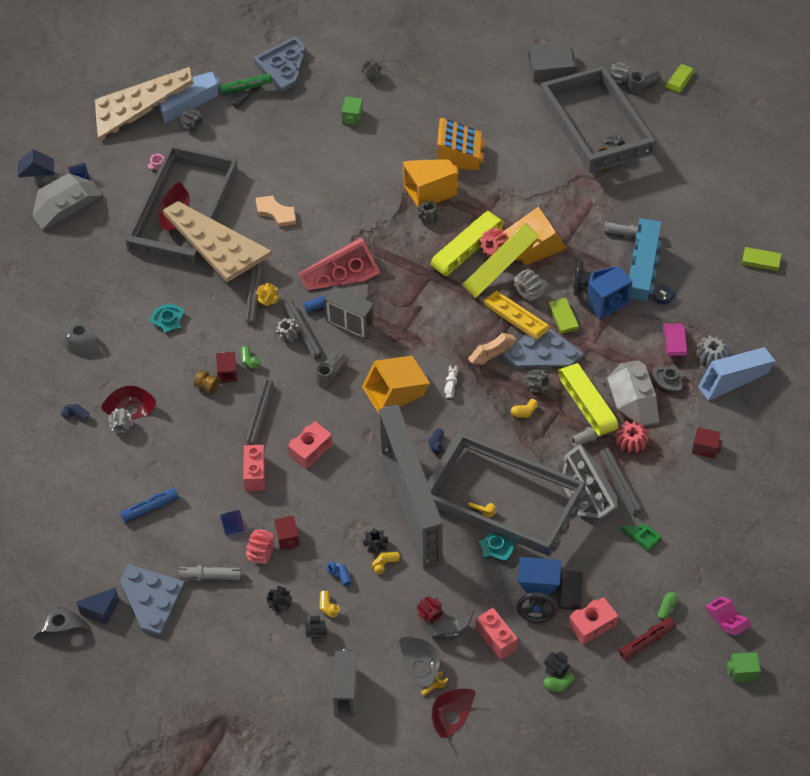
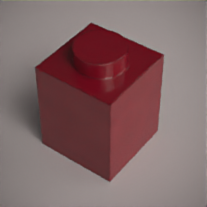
M235 352L216 353L217 376L220 377V383L237 382Z
M698 427L692 454L715 459L716 452H721L723 443L722 440H719L721 432Z
M294 516L274 519L280 550H290L300 546Z

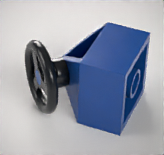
M578 260L573 295L578 296L580 285L588 287L586 306L599 320L630 303L632 280L619 266L591 273L583 271V260Z
M520 557L518 583L527 594L519 598L516 610L524 620L532 623H544L556 615L558 610L557 603L549 595L560 585L561 560ZM529 600V607L522 609L523 603ZM546 601L551 605V611L545 608ZM534 612V613H541V614H543V615H545V616H542V617H534V616H530V615H528V614Z

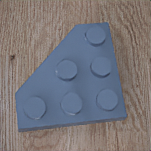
M294 36L254 57V63L264 74L271 73L275 86L281 92H284L297 84L305 54V45Z
M552 329L537 340L526 334L503 354V359L516 370H524L525 367H536V369L565 368L578 363L583 358V353Z
M128 564L120 583L130 606L139 622L141 630L161 637L185 587V582Z

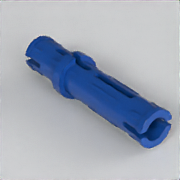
M173 487L163 493H156L150 499L119 513L125 524L152 510L163 508V505L179 499V496Z

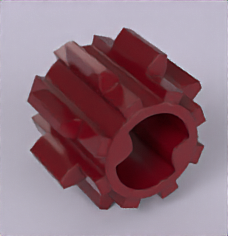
M425 597L417 605L418 617L423 622L427 620L429 624L435 623L443 615L442 603L437 598L433 600L431 597Z

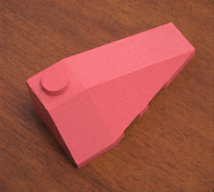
M360 238L300 272L299 276L306 290H313L340 284L363 282L379 274L380 271L365 241Z

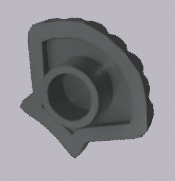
M674 364L670 367H654L652 372L654 383L662 387L663 390L679 392L682 389V379L686 374Z

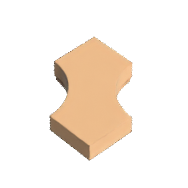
M274 196L256 198L258 216L272 218L278 227L296 224L293 207L280 205L275 201Z
M501 333L492 342L479 345L468 359L471 363L484 365L492 357L504 354L516 341V338L511 334Z

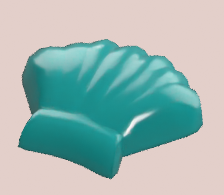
M174 304L162 305L153 311L150 322L162 328L164 333L181 328L179 322L184 309Z
M490 532L485 540H479L484 558L491 556L498 560L506 561L513 553L514 542L500 535Z

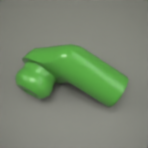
M244 346L241 348L242 364L250 369H257L261 363L260 359H256L255 356L251 357L250 347Z
M668 592L664 596L658 617L667 619L670 610L678 603L679 598L675 592Z
M567 672L561 679L547 677L543 681V686L549 691L561 693L575 680V677L570 672Z

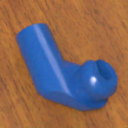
M329 562L326 565L327 572L340 578L343 587H348L352 584L350 574L345 565L336 562Z

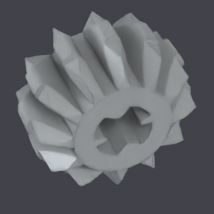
M524 270L514 278L516 291L519 292V296H523L524 300L531 302L544 293L545 286L542 284L543 280L539 278V274L537 275L534 270Z
M709 335L708 339L703 337L697 345L696 355L697 358H700V363L706 362L708 367L712 361L728 357L729 347L725 344V339L719 340L718 336L712 338Z

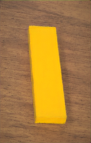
M497 290L483 300L486 307L535 340L550 330L547 323Z

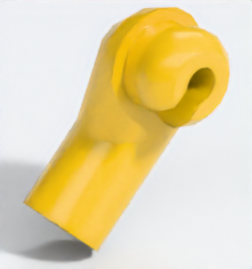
M531 399L526 406H513L511 408V415L517 418H529L539 404L536 400Z
M399 552L381 553L372 563L374 572L382 574L387 563L399 562Z
M321 591L320 610L328 617H337L340 613V607L338 605L335 607V604L330 603V592Z

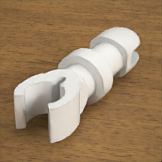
M451 365L448 370L449 376L446 378L444 390L446 398L454 397L455 385L457 384L456 376L458 375V367L456 365L454 369Z

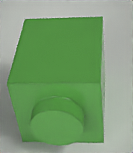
M345 97L342 108V124H360L363 112L362 98Z
M757 652L731 655L730 662H727L728 675L732 676V682L758 681L761 670Z

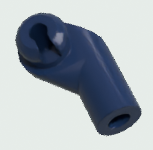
M78 404L66 405L61 411V415L65 419L77 415L83 421H86L90 416V413Z
M437 428L428 440L430 450L434 454H441L444 450V445H441L440 440L445 432L441 428Z

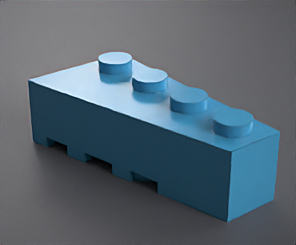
M639 218L629 274L632 280L630 299L648 301L649 294L653 295L654 284L651 283V280L656 279L657 269H654V266H658L659 255H656V252H660L662 241H659L661 221Z

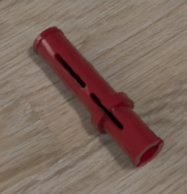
M667 617L658 625H652L647 632L618 649L621 658L626 661L654 641H660L662 636L676 628L675 622L672 618Z

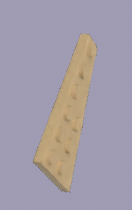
M188 67L95 99L99 140H105V136L109 133H116L119 131V127L125 123H132L153 110L151 107L159 102L160 104L166 102V98L170 95H177L193 85L194 79L191 68Z
M179 201L163 210L167 219L226 282H229L272 255L271 250Z

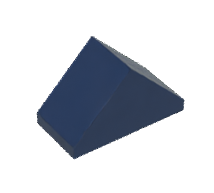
M32 149L18 162L19 178L54 175V159L35 149Z
M115 587L76 601L80 615L107 624L120 600Z

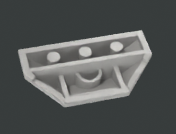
M68 173L38 190L32 217L43 231L97 201L103 195L93 181Z
M639 360L620 363L607 378L617 411L633 422L635 420L636 425L642 424L643 427L659 424L656 394L646 365Z
M579 444L565 454L562 473L585 482L586 491L588 492L585 501L581 502L578 506L577 514L582 517L602 519L616 509L617 496L599 464L587 450ZM564 488L570 499L574 491Z

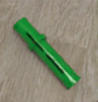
M271 73L243 80L235 79L234 82L220 84L222 95L233 92L241 93L242 90L273 84ZM262 80L261 82H256V83L248 84L249 82H254V81ZM245 84L244 86H239V87L231 88L232 86H237V85Z

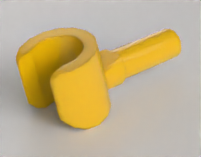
M471 502L468 503V507L479 510L487 518H491L496 513L494 510L496 507L492 503H489L486 507Z
M438 672L435 681L421 692L423 697L433 689L446 686L448 678L443 681L439 680L442 678L443 672Z

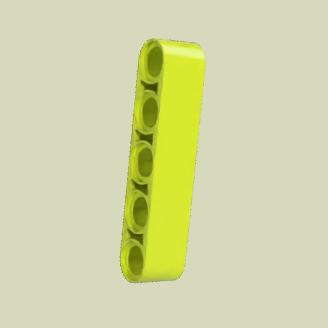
M486 211L432 258L431 267L442 275L448 276L482 245L480 241L483 237L482 233L491 228L501 229L504 223L503 220L490 211Z
M526 222L462 286L476 298L539 235Z
M576 363L559 369V377L562 384L596 434L601 436L617 430L618 423L616 417L580 365Z

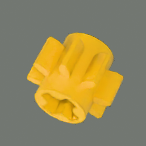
M266 283L265 286H259L256 294L259 295L258 301L266 306H270L271 303H277L280 297L277 294L278 288L270 283Z

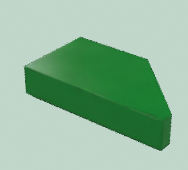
M623 524L620 529L648 553L662 540V536L648 525L627 526V524Z

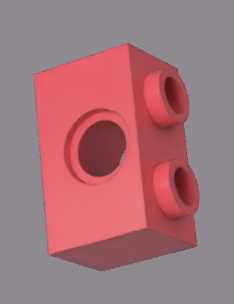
M314 421L310 426H306L297 438H293L288 445L289 457L307 469L333 445L332 434Z
M244 445L243 480L245 491H265L264 445Z
M603 597L599 600L591 601L582 610L574 611L570 615L568 627L581 644L584 645L615 627L618 615ZM588 618H594L596 621H590Z
M494 608L476 618V631L499 660L517 650L518 638Z

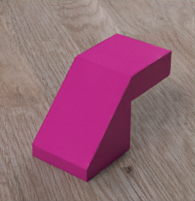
M682 323L663 324L667 355H687L685 328Z
M721 596L705 606L706 610L724 632L736 636L752 626L749 618L737 614L733 601Z

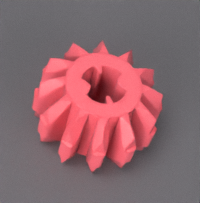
M499 228L487 230L482 233L483 237L480 239L482 245L480 248H483V254L490 258L508 240L506 238L507 233H503V230Z
M635 420L632 424L628 421L624 425L620 424L615 433L616 446H620L621 451L627 450L628 454L631 451L637 454L639 449L644 450L645 445L648 443L647 429H643L642 424L636 425Z
M261 529L253 531L247 545L246 555L248 560L257 564H266L271 553H273L275 541L273 533Z

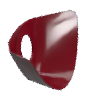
M177 182L166 192L158 209L160 225L166 231L176 229V227L167 219L163 210L177 201L188 207L190 204L189 193L181 182Z
M123 386L113 391L104 400L101 409L106 414L112 415V411H115L117 408L125 409L129 405H134L137 411L131 415V418L137 419L150 414L156 406V400L149 392L138 386Z
M461 688L444 692L433 703L431 712L433 726L441 738H448L453 735L466 721L476 694L473 689ZM448 713H457L459 721L456 724L448 723L446 721Z

